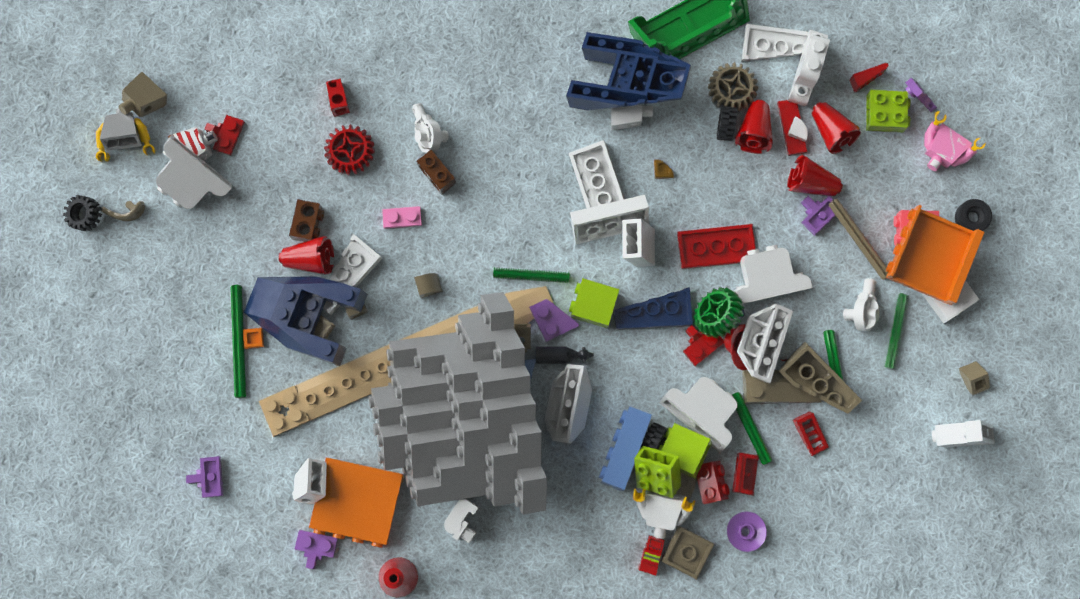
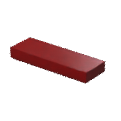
M788 100L778 101L777 105L788 156L807 153L806 142L788 135L795 116L801 119L798 104Z

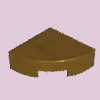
M654 159L655 179L674 178L672 169L666 163Z

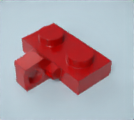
M226 115L223 124L218 123L216 126L207 123L204 130L207 133L214 131L218 139L212 149L231 156L244 126V120Z
M691 325L685 331L691 338L688 340L690 346L683 350V353L696 366L724 344V340L720 336L718 338L708 337L701 331L698 332Z

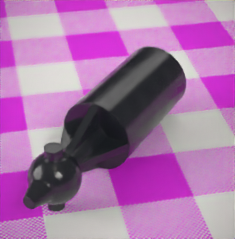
M567 346L536 347V364H567L577 358L586 363L587 359L594 356V353L586 350V347H582V350L579 352Z

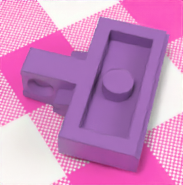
M809 196L801 202L807 209L805 213L808 215L801 223L814 236L836 216L829 207V203L833 201L830 196L822 203L818 200L814 202Z
M221 457L200 458V469L196 470L197 474L186 475V483H197L198 488L202 487V498L223 496Z
M299 530L295 550L304 551V557H308L305 568L315 569L317 559L322 560L323 556L334 558L338 538Z

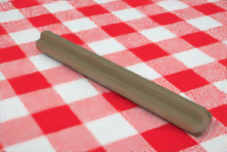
M838 199L830 202L829 207L882 280L887 279V266Z

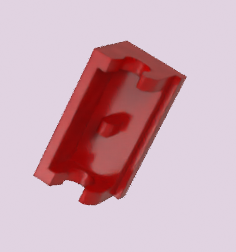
M737 453L733 493L754 496L759 459L757 455Z

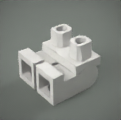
M467 498L460 499L445 520V530L450 534H454L452 536L454 539L460 540L462 538L470 543L477 532L469 527L470 522L466 518L470 512L473 515L476 514L480 507Z

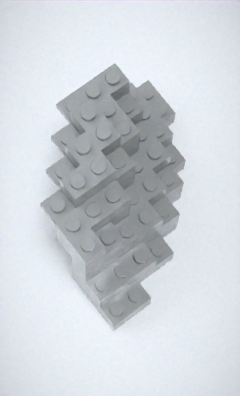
M504 292L481 295V303H478L479 312L458 315V323H455L456 332L389 341L390 349H387L386 352L387 359L390 361L387 371L388 377L391 378V383H388V386L371 388L372 396L368 397L373 418L376 419V423L373 424L374 435H377L378 447H381V451H378V461L383 463L385 471L402 468L403 475H406L407 487H410L411 498L415 499L417 506L486 495L487 499H491L493 506L515 503L523 515L546 511L547 477L541 467V430L536 422V403L530 394V374L525 367V347L514 329V310Z

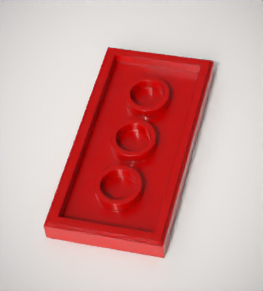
M753 224L677 232L681 269L738 264L743 256L748 255L747 251L756 249Z

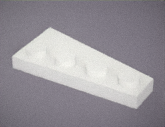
M746 24L741 62L802 55L808 32Z
M353 234L350 239L351 242L342 253L340 262L333 269L330 280L357 287L382 258ZM326 301L323 309L332 315L340 305Z

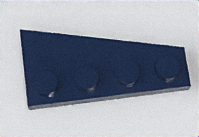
M690 287L614 310L615 330L693 325Z

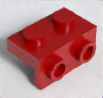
M720 461L704 463L698 472L697 481L703 504L729 499L730 491L724 479L725 469Z

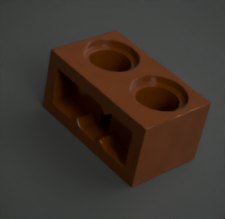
M432 150L416 161L419 169L441 195L456 184L455 177Z
M297 199L289 233L292 240L306 242L319 238L320 228H318L319 221H323L324 210H322L320 203ZM310 209H313L314 214L310 217H307L306 212ZM304 228H310V232L308 234H301Z

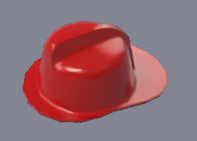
M746 324L732 328L731 334L727 333L724 338V346L731 353L734 365L740 370H747L737 353Z

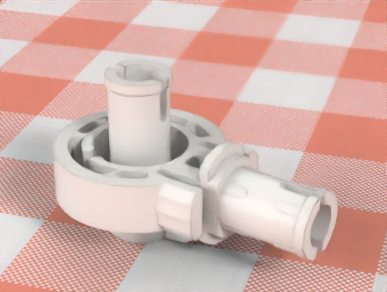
M417 103L412 108L416 117L415 140L423 152H429L430 150L436 152L441 142H447L449 138L448 132L446 130L441 131L439 124L432 119L431 115L426 114L423 104Z
M868 278L864 280L863 292L858 295L854 309H844L843 312L844 320L854 321L858 331H870L876 324V321L879 320V305L877 304V298L874 296L877 282L874 279Z

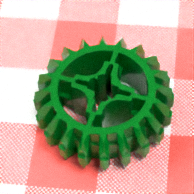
M719 287L718 290L713 288L712 293L707 292L706 297H701L702 301L697 303L698 308L694 310L696 314L693 317L699 331L708 337L718 338L719 336L724 337L726 333L731 334V329L736 328V324L741 322L739 318L744 315L742 313L744 307L742 299L735 291L727 287Z

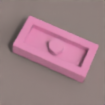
M420 206L382 209L384 229L422 226Z

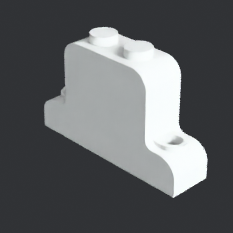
M809 30L788 101L802 106L807 105L812 89L819 79L830 39H827V34ZM803 89L805 93L800 94L798 90Z
M173 135L169 137L164 145L163 153L171 160L161 170L156 179L157 189L163 195L167 196L168 194L172 197L173 202L178 207L191 209L208 191L215 196H224L232 188V183Z
M772 245L766 247L767 251L759 252V249L747 251L748 255L742 257L740 264L745 285L736 287L735 292L742 299V304L810 289L812 284L810 278L807 275H803V272L793 273L787 249Z
M701 377L686 394L676 388H672L659 402L694 432L710 438L711 446L719 453L732 440V435L725 428L724 423L736 410L737 402L729 392H725L714 380Z
M981 420L936 425L935 430L932 431L933 442H937V446L940 447L995 444L993 425Z

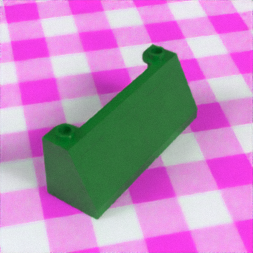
M684 0L647 21L643 16H637L629 20L628 25L634 39L643 41L649 48L656 47L668 56L672 55L681 59L750 21L747 0Z

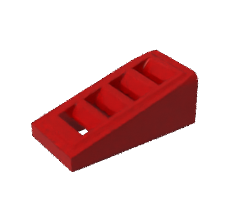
M888 63L853 74L849 81L854 93L882 75L889 67Z
M807 412L792 420L811 456L829 448L813 412ZM810 420V423L802 425L803 422ZM813 426L814 430L806 433L805 430ZM817 433L818 437L809 440V437ZM821 441L822 444L814 448L812 447V444Z

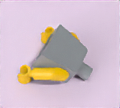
M117 108L116 114L105 116L104 123L96 131L97 148H99V151L96 153V159L100 162L103 154L105 155V161L108 162L110 160V155L105 150L142 146V142H144L143 152L147 156V148L151 147L154 154L156 150L149 142L151 139L146 125L139 118H135L132 112L124 115Z

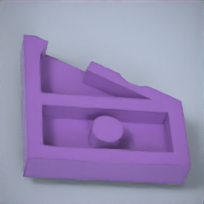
M910 78L905 82L908 86L905 89L911 97H917L930 112L937 109L936 105L915 79Z
M548 299L529 307L545 342L579 326L575 320Z

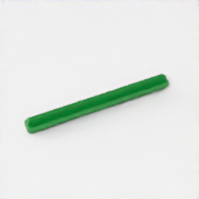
M231 285L235 398L246 397L242 286Z

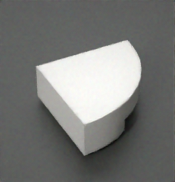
M795 116L788 135L805 142L808 134L804 122Z

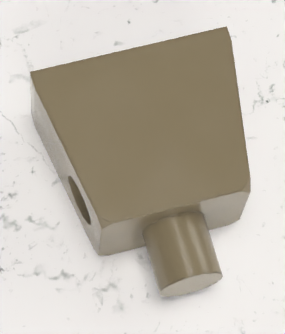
M141 72L122 90L123 103L119 105V109L124 115L133 110L139 117H143L163 108L167 104V94L147 75Z

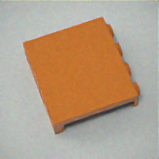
M918 205L908 213L907 219H909V222L900 233V237H902L900 244L897 243L893 250L895 256L893 261H890L887 265L886 272L888 274L886 278L946 304H955L984 232L979 229L974 231L922 210V205Z
M326 457V495L321 500L315 502L309 528L314 529L313 533L325 535L326 532L333 533V537L344 539L345 536L353 537L352 541L363 544L364 540L371 541V546L383 548V544L388 545L404 475Z

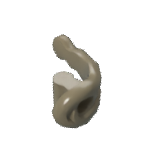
M127 201L125 206L130 212L126 214L115 213L106 207H101L104 214L122 221H133L142 216L145 211V204L143 201H139L134 205L131 201Z

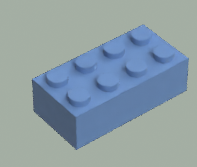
M629 407L627 411L624 410L619 420V423L622 424L621 429L617 428L612 439L615 442L614 448H609L605 458L609 460L607 466L603 465L598 477L602 479L601 484L620 491L625 490L635 463L634 458L639 452L652 417L651 414L633 407Z

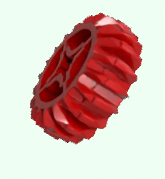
M350 124L349 128L346 129L342 125L341 131L335 128L336 134L330 133L331 140L326 139L325 141L328 146H324V150L327 152L324 154L325 158L328 159L327 163L332 165L333 170L339 168L340 174L345 170L346 174L350 175L351 170H353L354 174L357 175L356 169L358 168L364 172L363 165L369 167L370 164L367 160L371 161L374 159L371 155L375 153V149L372 148L375 146L374 142L371 141L372 137L371 135H366L367 131L365 129L360 131L359 126L353 129V125ZM349 137H356L360 139L362 143L351 142ZM343 139V144L335 150L339 141ZM347 143H349L350 147L352 148V149H351V150H352V151H351V156H350L349 152L347 151V148H348V144H347ZM364 150L362 156L355 160L356 155ZM336 157H347L350 162H342Z

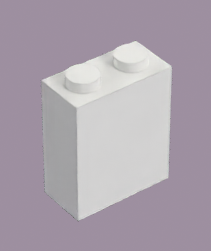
M642 219L623 220V259L636 267L655 266V229Z
M966 280L957 303L952 305L922 293L943 324L980 300Z

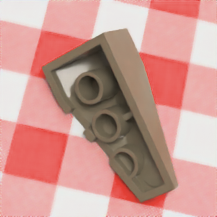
M806 342L791 354L779 370L793 386L847 414L862 401Z
M742 370L745 404L821 403V399L793 386L779 370H774L770 383L752 377L748 370Z

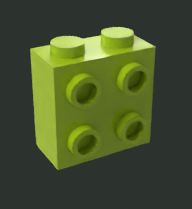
M870 90L866 95V131L903 133L910 126L911 118L908 116V109L911 104L908 92Z
M582 278V282H577L574 294H578L576 301H571L569 312H572L571 318L608 329L619 289Z
M674 423L673 427H669L666 432L665 438L667 439L665 444L660 445L658 450L679 456L680 472L696 479L712 445L711 439Z
M642 446L634 458L637 488L673 498L681 486L679 456Z

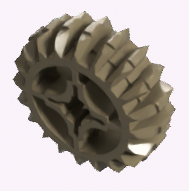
M734 62L732 67L726 63L724 68L719 66L718 71H713V76L709 79L708 89L710 91L708 94L709 96H714L711 100L712 102L718 101L717 108L721 105L736 107L737 111L740 112L742 107L747 109L748 104L754 102L753 98L757 97L756 91H758L759 87L756 85L758 80L752 79L755 74L748 73L749 67L744 70L742 69L743 64L736 67ZM728 75H735L732 79H722ZM740 78L745 81L747 88L740 82ZM734 81H736V83H735V86H736V87H735V89H733V92L730 93V92H731V86L734 84ZM719 86L721 87V89L725 90L727 94L726 97L721 93ZM735 95H744L743 98L736 100L732 99V97Z

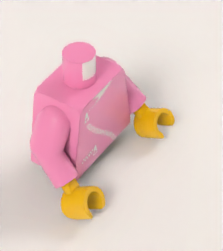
M937 111L934 115L935 121L931 122L924 135V146L927 149L925 154L932 158L927 167L932 171H937L941 165L948 168L950 165L956 167L967 163L977 153L976 150L985 147L986 142L981 147L977 146L976 142L981 138L979 137L974 141V145L971 146L972 142L943 124L946 120V114L943 119H937V115L940 112Z

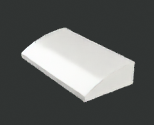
M604 140L569 153L586 208L625 199Z
M645 195L570 212L576 245L623 234V220L642 219L649 224V206Z

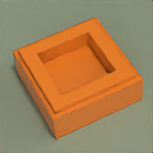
M263 328L243 330L244 349L264 347Z

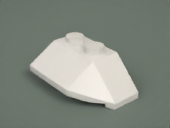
M774 304L748 316L737 353L752 377L766 383L771 382L792 317V310Z
M567 364L565 369L552 382L544 420L551 434L552 441L571 444L585 428L592 394L586 366Z

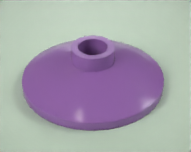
M753 512L737 513L730 519L727 525V537L730 543L740 551H754L766 539L767 530L765 523L761 517ZM743 528L749 529L748 535H743Z

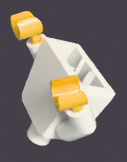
M634 489L633 500L636 501L642 518L646 520V525L655 527L654 537L660 539L666 537L667 530H674L676 526H681L687 520L696 502L693 500L690 503L686 500V496L678 494L670 498L650 491L646 493V489H643L642 493Z

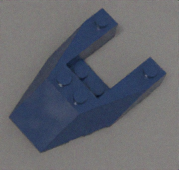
M586 32L582 45L585 60L614 64L607 86L571 80L566 95L570 108L588 111L682 100L691 69L690 64L672 55L668 56L656 47L649 48L641 40Z
M316 276L258 277L244 313L286 348L340 367L347 348L313 335L326 301L361 312L368 294L362 289Z

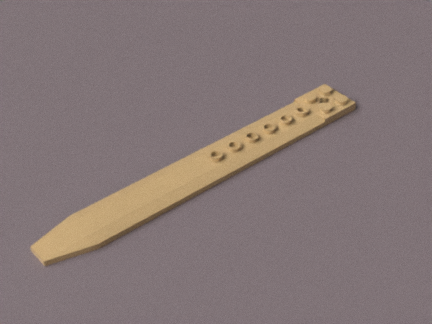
M546 286L505 293L514 310V324H528L534 319L529 308L530 306L545 299L553 303ZM478 306L403 339L456 332L455 323H458V315L479 312ZM389 345L260 400V406L273 437L371 395V388L388 386V383H391V378L388 377L387 366H390L386 352L387 349H390ZM282 406H284L285 408L289 407V411H287V416L279 414V411H281Z

